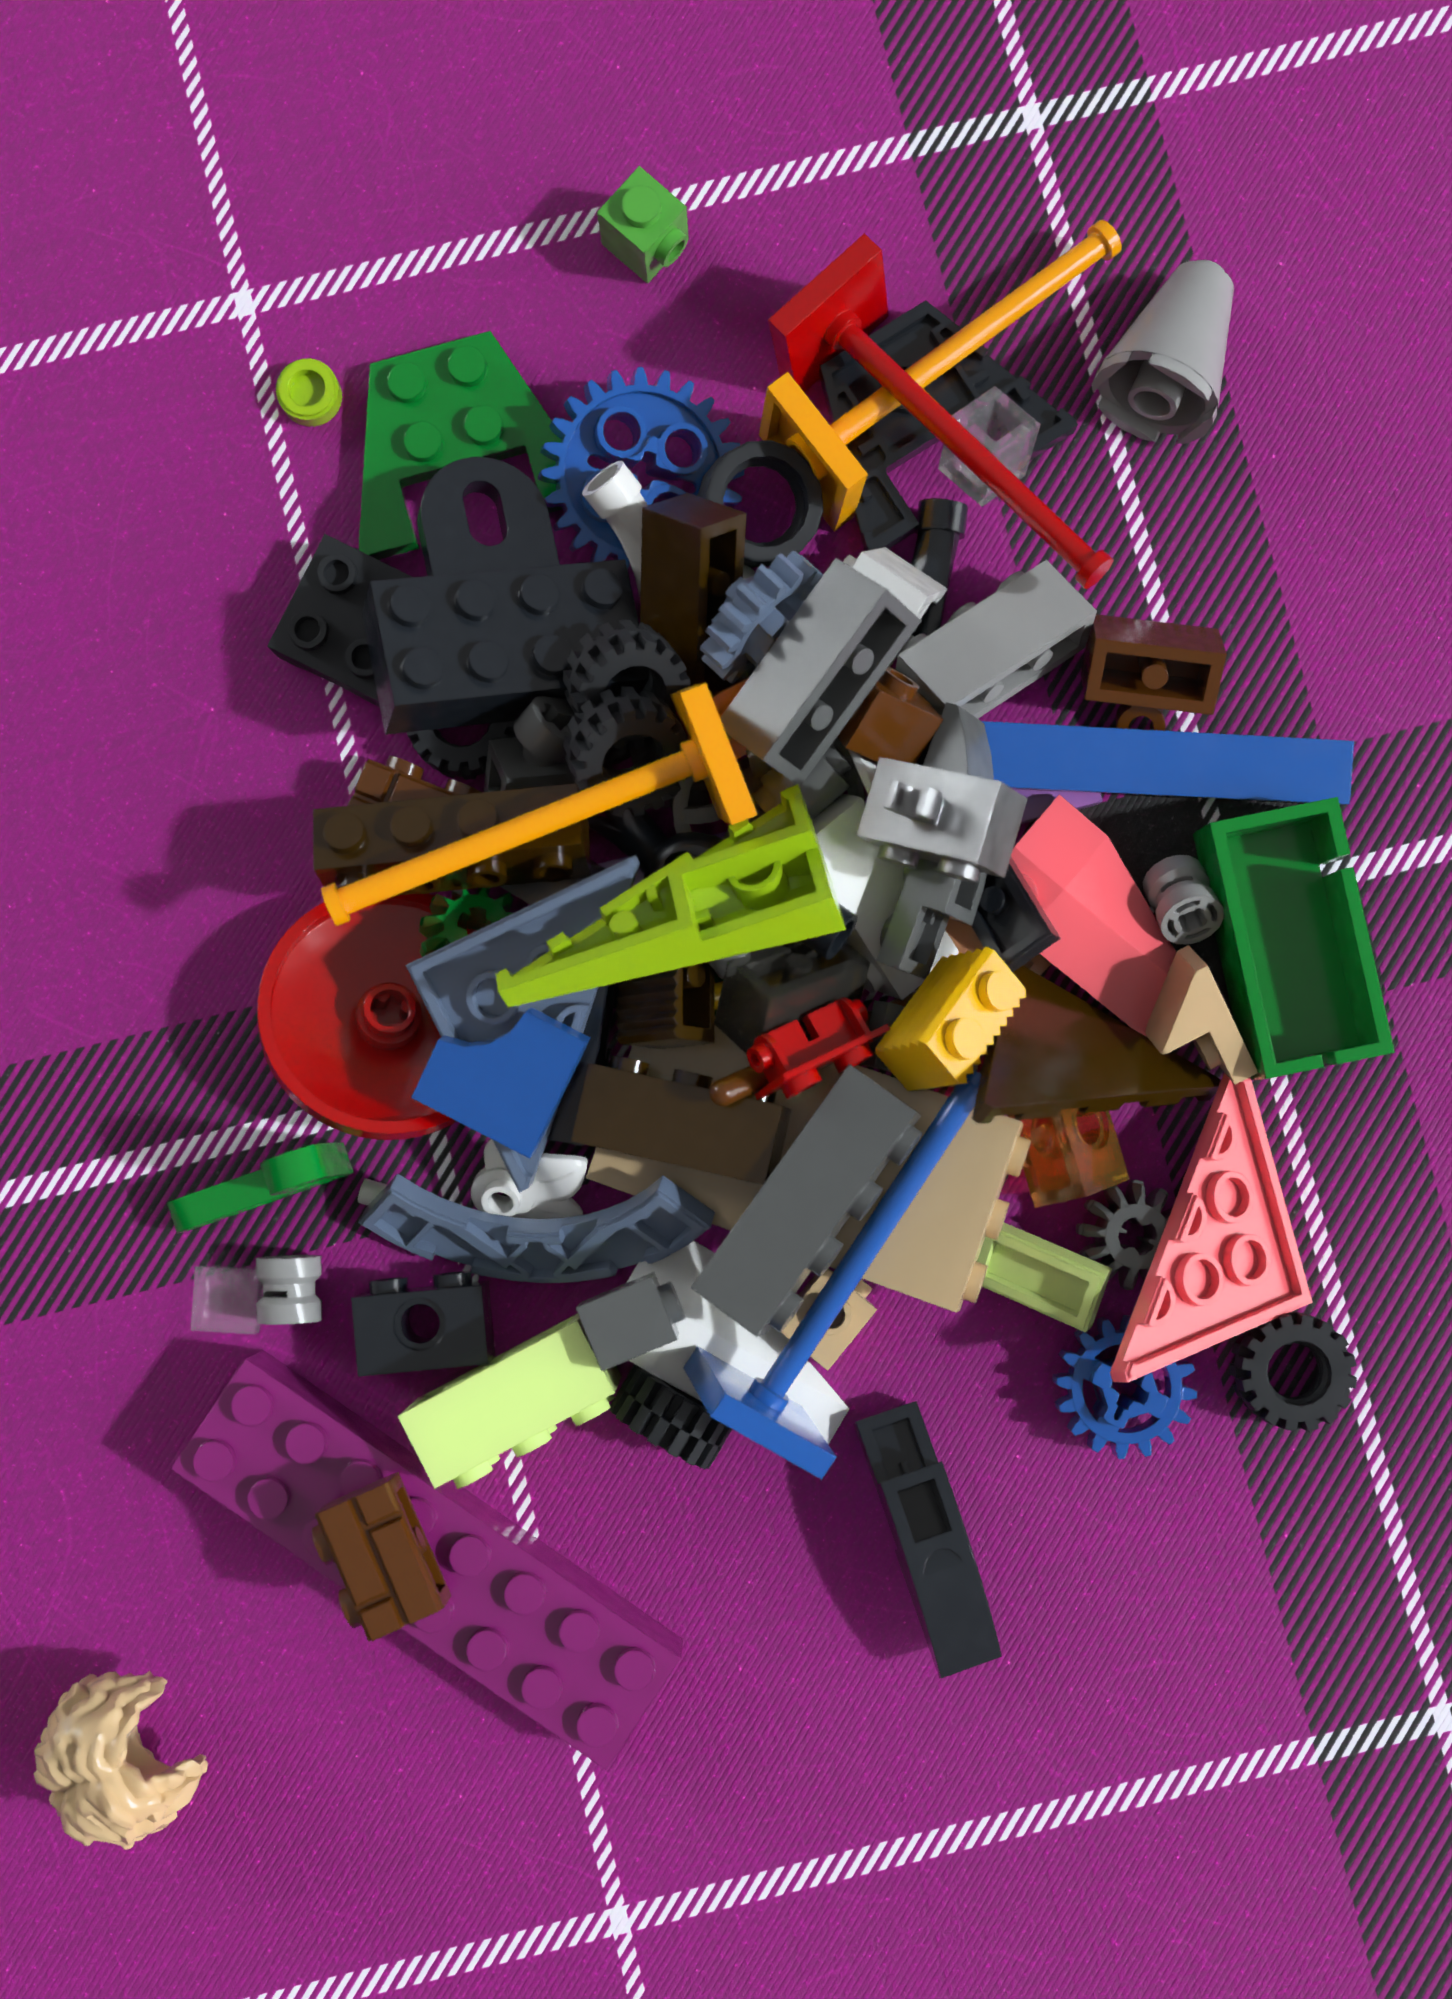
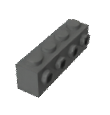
M849 1064L690 1288L755 1337L767 1334L771 1327L781 1333L804 1302V1299L797 1295L796 1292L812 1271L821 1277L841 1251L844 1244L835 1237L849 1217L852 1216L860 1222L880 1196L883 1188L876 1184L875 1181L891 1160L900 1166L918 1143L923 1133L914 1126L921 1118V1115Z

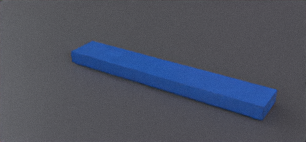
M981 721L985 725L990 746L994 780L1001 781L1010 788L1309 803L1338 797L1340 805L1350 804L1354 741Z

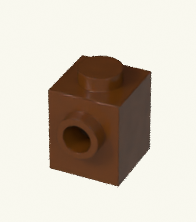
M888 667L837 738L845 748L877 762L879 757L917 764L944 719L924 696L918 692L919 686L912 679Z

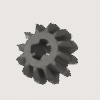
M1140 1180L1129 1181L1125 1197L1116 1184L1109 1183L1103 1187L1104 1196L1109 1206L1106 1208L1100 1202L1088 1199L1084 1204V1208L1087 1212L1097 1217L1095 1225L1078 1223L1076 1225L1077 1234L1095 1238V1242L1085 1246L1080 1250L1079 1254L1093 1261L1103 1257L1100 1263L1112 1268L1109 1280L1118 1272L1120 1287L1125 1290L1134 1289L1138 1273H1140L1145 1281L1172 1210L1167 1209L1161 1212L1167 1202V1191L1156 1188L1145 1199L1144 1183ZM1127 1220L1130 1223L1143 1225L1144 1237H1136V1239L1142 1242L1136 1249L1119 1242V1232L1127 1233V1230L1121 1227Z

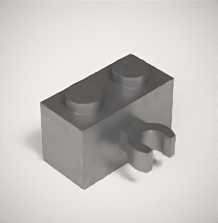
M879 757L857 836L880 847L877 858L895 865L916 869L920 858L938 862L936 870L938 873L962 881L976 883L979 872L1004 878L1028 799L1001 781Z

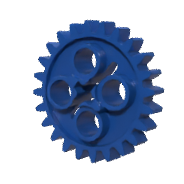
M637 367L632 374L630 385L626 386L619 372L613 370L607 376L606 393L593 380L587 382L583 387L588 405L572 396L566 400L563 405L573 420L572 422L556 417L551 421L549 428L561 439V442H547L542 445L540 453L556 461L553 467L541 470L538 474V480L556 484V491L552 492L544 500L547 507H562L564 515L553 525L554 531L573 527L577 532L569 547L572 552L588 543L594 548L590 562L604 561L609 556L614 558V560L625 559L627 569L630 565L622 544L608 521L601 519L582 495L586 485L603 470L591 467L587 462L589 456L598 457L608 464L623 461L628 469H632L638 462L643 461L646 463L645 471L647 475L659 479L690 482L695 487V491L692 494L697 496L703 476L715 461L725 453L740 446V443L735 442L722 443L719 437L731 423L729 418L711 423L707 417L715 401L712 397L703 400L697 406L690 401L694 386L692 381L689 380L677 392L670 390L671 380L669 371L664 370L654 385H648L644 368ZM619 420L627 425L633 436L632 446L629 450H616L606 442L603 434L605 422ZM679 437L688 443L692 451V462L689 467H678L667 458L665 452L667 438ZM745 471L738 472L730 482L744 476ZM659 480L651 481L640 490L648 505H651L656 498L667 500L686 493L676 486ZM726 488L723 498L724 505L735 506L742 501V496Z

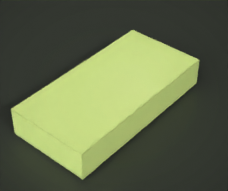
M1005 1222L997 1240L985 1237L977 1262L988 1266L982 1287L1083 1332H1087L1093 1326L1112 1268Z

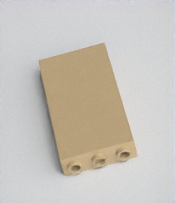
M715 1016L714 1044L666 1049L632 1046L628 1058L649 1063L647 1076L672 1081L674 1069L713 1077V1084L716 1080L749 1066L747 1050L753 1046L756 1037L765 1033ZM834 1064L818 1071L822 1078L820 1083L790 1099H786L781 1089L777 1091L775 1104L792 1109L781 1159L843 1074H838ZM859 1065L854 1067L921 1115V1118L914 1127L923 1133L922 1136L949 1097L929 1089L907 1091L897 1078ZM973 1110L971 1111L862 1279L956 1313L960 1311L963 1300L976 1303L988 1269L987 1265L977 1262L984 1239L988 1237L997 1240L1010 1204L999 1199L1006 1175L1009 1174L1019 1178L1031 1140L1020 1136L1024 1126L1022 1121L1005 1115L995 1116L990 1123L980 1124L973 1121ZM596 1147L586 1175L587 1179L634 1196L647 1189L663 1175L713 1210L715 1215L712 1224L730 1231L763 1186L753 1182ZM911 1153L900 1166L891 1160L875 1181L876 1184L883 1188L880 1196L860 1222L852 1216L849 1217L835 1237L844 1245L829 1267L836 1269Z

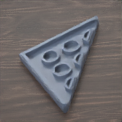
M634 855L407 964L406 967L440 1036L446 1035L467 1042L494 1040L512 1030L523 1014L531 1007L583 1033L599 987L508 1008L498 993L495 974L505 968L512 974L516 973L549 952L546 942L563 932L571 938L602 918L599 908L632 888L640 865L637 856ZM559 1104L535 1154L530 1159L493 1140L518 1192L528 1189L534 1181Z

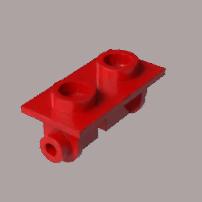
M842 997L802 1018L813 1039L811 1041H808L798 1020H794L769 1033L756 1037L753 1046L747 1050V1059L752 1069L757 1073L764 1072L769 1082L767 1086L754 1094L757 1101L780 1089L786 1099H790L820 1083L822 1078L818 1071L834 1064L838 1074L843 1073L849 1064L853 1067L861 1064L874 1055L869 1044L891 1029L886 1024L870 1032L866 1025L868 1012L865 1005L858 999L850 1000Z

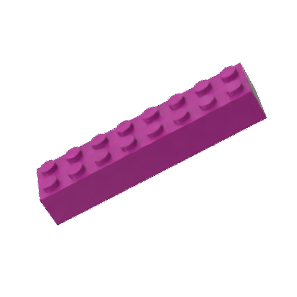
M264 1350L243 1361L170 1468L342 1588H345L336 1564L325 1565L314 1545L312 1528L319 1525L314 1514L325 1504L399 1472L452 1595L446 1606L439 1612L412 1624H407L401 1629L605 1770L608 1769L681 1659L683 1638L465 1488L457 1489L453 1480L434 1488L417 1455Z

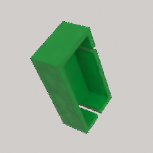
M1338 797L1211 822L1193 833L1198 860L1209 877L1210 888L1214 890L1223 906L1224 918L1220 927L1214 933L1233 1019L1258 1071L1257 1074L1251 1076V1080L1269 1079L1323 1068L1327 1065H1337L1395 1053L1354 867L1340 869L1324 877L1321 874L1320 865L1329 864L1351 854Z

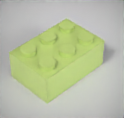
M577 1313L496 1356L489 1364L479 1365L417 1398L398 1415V1418L434 1488L453 1480L457 1489H460L493 1470L491 1465L500 1460L499 1454L512 1448L516 1457L523 1456L551 1440L550 1434L557 1429V1423L571 1417L575 1426H578L608 1410L611 1407L609 1402L614 1399L613 1394L622 1376L617 1366L601 1371Z

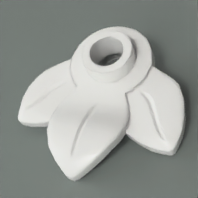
M488 1140L484 1149L485 1168L477 1173L471 1187V1198L479 1211L531 1219L566 1218L583 1215L580 1206L571 1197L581 1188L588 1165L587 1158L575 1155L543 1153L533 1183L528 1189L518 1192L493 1140ZM497 1192L505 1193L510 1197L501 1196Z

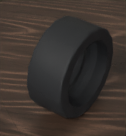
M772 440L748 441L719 457L703 476L697 495L724 505L723 498L728 483L738 472L748 467L763 466L777 471L788 481L795 498V513L792 523L781 537L771 542L755 543L745 539L744 565L749 567H759L762 564L770 566L776 556L781 553L787 557L792 551L801 552L817 533L823 513L822 486L813 473L809 462L794 448Z

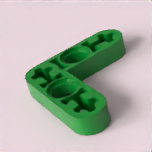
M344 1142L318 1143L278 1155L261 1162V1170L168 1202L167 1205L177 1234L211 1224L354 1173Z

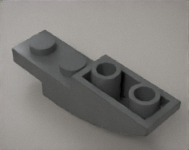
M946 702L941 715L944 720L927 746V756L923 766L994 780L992 756L984 723L960 706ZM919 858L916 869L905 867L903 872L904 886L894 913L887 918L880 934L881 949L876 961L916 977L926 979L931 970L949 918L972 926L983 893L986 873L979 872L977 882L972 883L938 873L936 871L938 862Z

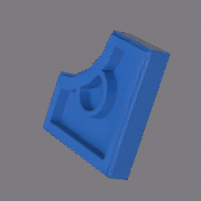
M532 1007L523 1014L512 1030L494 1040L467 1042L444 1035L438 1039L411 1098L530 1159L535 1154L591 1037Z

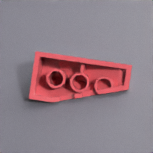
M1059 794L1014 845L1011 854L1012 859L1061 938L1042 951L1040 955L1128 1026L1146 1036L1147 1023L1175 957L1176 950L1162 934L1155 915L1108 835Z

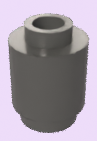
M831 744L800 787L811 820L817 817L851 787L843 775L852 766L833 744ZM772 767L760 778L763 785L752 796L766 813L781 803L780 792L796 784Z

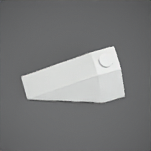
M692 1241L689 1245L655 1263L639 1262L628 1279L627 1283L655 1272L660 1285L671 1281L686 1319L676 1323L679 1331L678 1340L629 1361L701 1401L683 1369L697 1346L754 1379L756 1377L764 1379L789 1338L773 1327L770 1328L767 1334L755 1337L690 1287L715 1254L698 1242ZM808 1360L786 1395L804 1408L829 1445L846 1416L849 1407Z

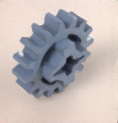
M792 551L787 557L782 553L777 555L769 568L762 564L757 568L755 575L747 579L741 576L725 592L727 598L719 608L720 612L712 619V624L706 629V633L711 637L700 646V650L704 653V656L701 658L702 661L723 681L727 680L730 684H734L740 676L743 679L750 676L823 574L802 555L800 556L796 551Z

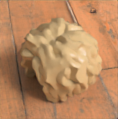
M116 1671L107 1672L99 1677L89 1674L79 1682L72 1684L70 1690L63 1693L59 1698L58 1707L48 1717V1727L44 1728L40 1737L41 1743H38L34 1750L37 1768L34 1772L36 1784L52 1792L49 1796V1802L56 1809L57 1816L61 1817L63 1831L84 1846H89L93 1841L120 1845L126 1850L132 1848L136 1841L144 1839L147 1834L163 1830L176 1819L177 1811L191 1801L199 1785L201 1775L207 1772L208 1763L205 1760V1755L199 1754L193 1759L179 1761L173 1766H167L163 1762L155 1760L153 1753L143 1747L140 1733L137 1730L140 1712L163 1694L167 1684L166 1679L159 1676L154 1677L150 1671L144 1675L129 1673L124 1676H120Z

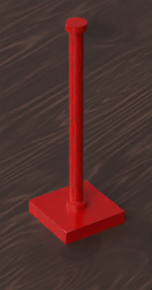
M865 233L768 319L780 377L788 372L803 392H805L820 379V365L846 351L1077 572L1075 580L1084 589H1089L1095 585L1110 569L1113 559L1104 550L1096 553L868 336L889 316L882 249Z

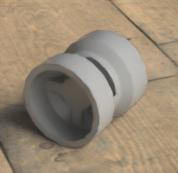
M1189 855L1167 857L1154 864L1146 873L1143 880V891L1149 905L1156 913V921L1168 941L1184 945L1197 943L1211 936L1220 927L1224 918L1223 906L1214 890L1210 888L1209 877L1198 859Z
M280 1255L256 1258V1278L263 1283V1297L256 1303L258 1324H302L322 1320V1300L315 1294V1281L322 1275L321 1255Z

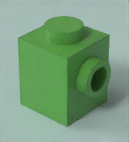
M640 166L597 212L602 245L647 284L663 267L670 266L681 255L688 243L687 206Z

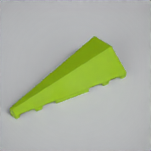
M799 784L788 787L780 792L781 803L751 823L746 819L734 825H729V837L701 855L693 858L686 852L600 907L602 918L571 938L561 932L547 941L549 952L521 970L512 974L505 968L495 974L498 993L508 1008L846 930L833 882Z

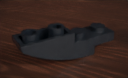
M917 1401L856 1421L854 1427L897 1547L895 1553L939 1678L942 1679L1002 1657L994 1622L969 1538L943 1462H938Z

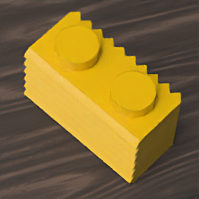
M987 946L983 950L976 948L974 952L968 950L965 954L959 952L957 956L952 954L948 958L942 956L890 1027L891 1030L884 1035L876 1046L875 1054L907 1091L966 1084L967 1075L974 1074L973 1065L981 1064L980 1055H986L987 1046L994 1045L993 1036L1000 1035V1027L1007 1026L1006 1018L1013 1016V1008L1020 1007L1019 999L1026 998V989L995 950Z

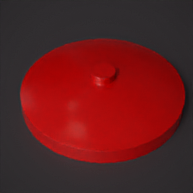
M432 894L392 896L350 913V921L339 926L335 925L325 902L300 917L286 931L272 951L264 968L259 986L257 1007L258 1030L265 1059L272 1074L288 1096L309 1115L336 1130L367 1139L403 1140L431 1134L457 1122L411 1098L438 1039L441 1038L406 967L407 964L421 958V943L427 938L419 933V924L421 917L433 915L429 908L431 899L434 897ZM467 929V934L469 935L477 930Z

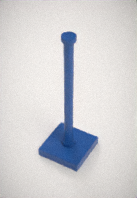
M974 1070V1074L967 1075L966 1084L955 1086L764 1379L759 1377L754 1379L704 1349L696 1347L683 1369L710 1417L820 1479L824 1477L836 1459V1455L804 1408L789 1399L786 1393L973 1110L981 1077L980 1073Z

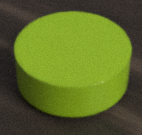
M309 358L299 359L286 366L278 377L276 384L277 399L286 415L295 423L307 427L320 426L330 421L339 411L342 403L341 386L333 371L323 362Z

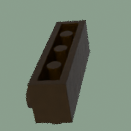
M575 783L313 809V870L324 887L335 883L338 888H341L580 792V789ZM588 818L395 896L472 888H492L503 885L545 881L555 882L590 877L591 858Z

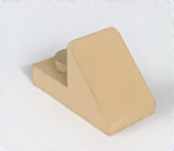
M1189 945L1178 950L1147 1023L1146 1036L1160 1054H1167L1193 1041L1208 1069L1211 1070L1219 1066L1235 1085L1257 1074L1258 1071L1208 965Z

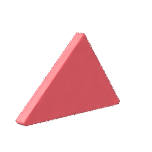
M1225 1073L1223 1074L1110 1370L1112 1382L1128 1383L1276 1319L1279 1316L1313 1303L1251 1077L1235 1085Z

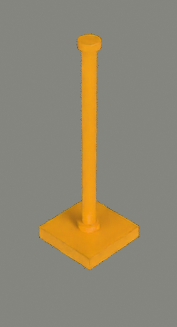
M1099 220L1088 228V237L916 361L905 371L921 387L925 388L1101 258L1108 261L1119 254L1122 245L1116 230L1105 220ZM787 372L767 386L759 436L763 441L772 440L794 448L809 462L813 473L822 486V517L835 532L854 518L855 510L857 509L868 473L846 445L899 407L901 403L882 386L829 425Z
M695 684L670 694L682 727L688 737L687 741L680 743L681 751L341 888H338L335 883L322 887L321 892L324 902L335 925L339 926L349 922L350 913L691 776L694 782L704 780L719 819L734 825L758 815L707 684Z

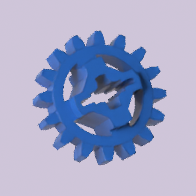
M1123 1315L1118 1330H1115L1107 1318H1097L1098 1335L1094 1337L1079 1329L1075 1331L1076 1339L1081 1345L1080 1349L1076 1353L1061 1349L1058 1354L1070 1365L1068 1373L1052 1375V1382L1067 1389L1068 1393L1054 1402L1056 1408L1060 1412H1075L1076 1414L1070 1419L1066 1427L1075 1436L1090 1429L1087 1446L1097 1453L1105 1446L1107 1441H1110L1112 1454L1118 1459H1125L1129 1444H1134L1143 1456H1151L1152 1445L1150 1439L1155 1436L1171 1445L1175 1439L1168 1428L1170 1423L1174 1420L1178 1423L1189 1424L1191 1420L1183 1410L1179 1409L1181 1400L1197 1398V1391L1182 1384L1181 1378L1195 1371L1193 1364L1188 1361H1176L1162 1368L1165 1379L1164 1394L1157 1390L1152 1372L1131 1381L1137 1385L1132 1396L1124 1393L1119 1395L1111 1387L1112 1378L1110 1370L1115 1357L1102 1361L1095 1357L1108 1347L1121 1344L1131 1315ZM1084 1379L1092 1383L1097 1398L1092 1408L1095 1411L1093 1416L1089 1412L1083 1396ZM1145 1413L1152 1415L1140 1425L1124 1428L1129 1418Z

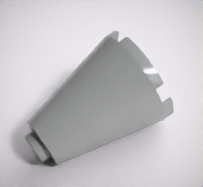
M1209 260L1188 261L1180 264L1100 364L1092 382V389L1094 392L1098 388L1102 396L1098 407L1104 416L1120 429L1141 439L1153 442L1157 441L1160 433L1176 434L1179 436L1175 444H1185L1204 437L1213 425L1219 407L1234 294L1233 282L1220 265Z

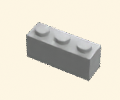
M1045 560L1026 573L1023 571L1013 573L1002 582L995 593L978 604L969 602L963 605L951 616L947 624L930 635L919 634L910 639L898 653L896 670L912 679L919 686L918 692L924 696L940 716L946 702L960 706L978 719L1086 647L1097 610L1048 560Z

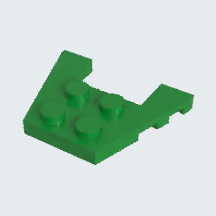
M491 331L370 363L359 551L380 560L419 549L403 488L431 480L440 469L460 459L486 457L503 460L528 454L536 486L543 498L545 499L552 492L556 491V484L538 480V474L541 470L553 467L556 461L541 454L540 449L544 443H560L561 439L549 428L552 420ZM547 507L548 513L562 510V507Z

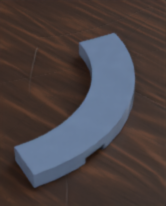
M397 1174L365 1208L358 1223L387 1241L423 1258L433 1260L434 1255H438L451 1261L470 1265L471 1273L510 1281L566 1283L615 1276L620 1268L646 1261L648 1264L660 1261L689 1245L708 1230L712 1225L715 1212L663 1175L647 1189L607 1209L566 1218L531 1219L491 1214L462 1206L441 1198Z

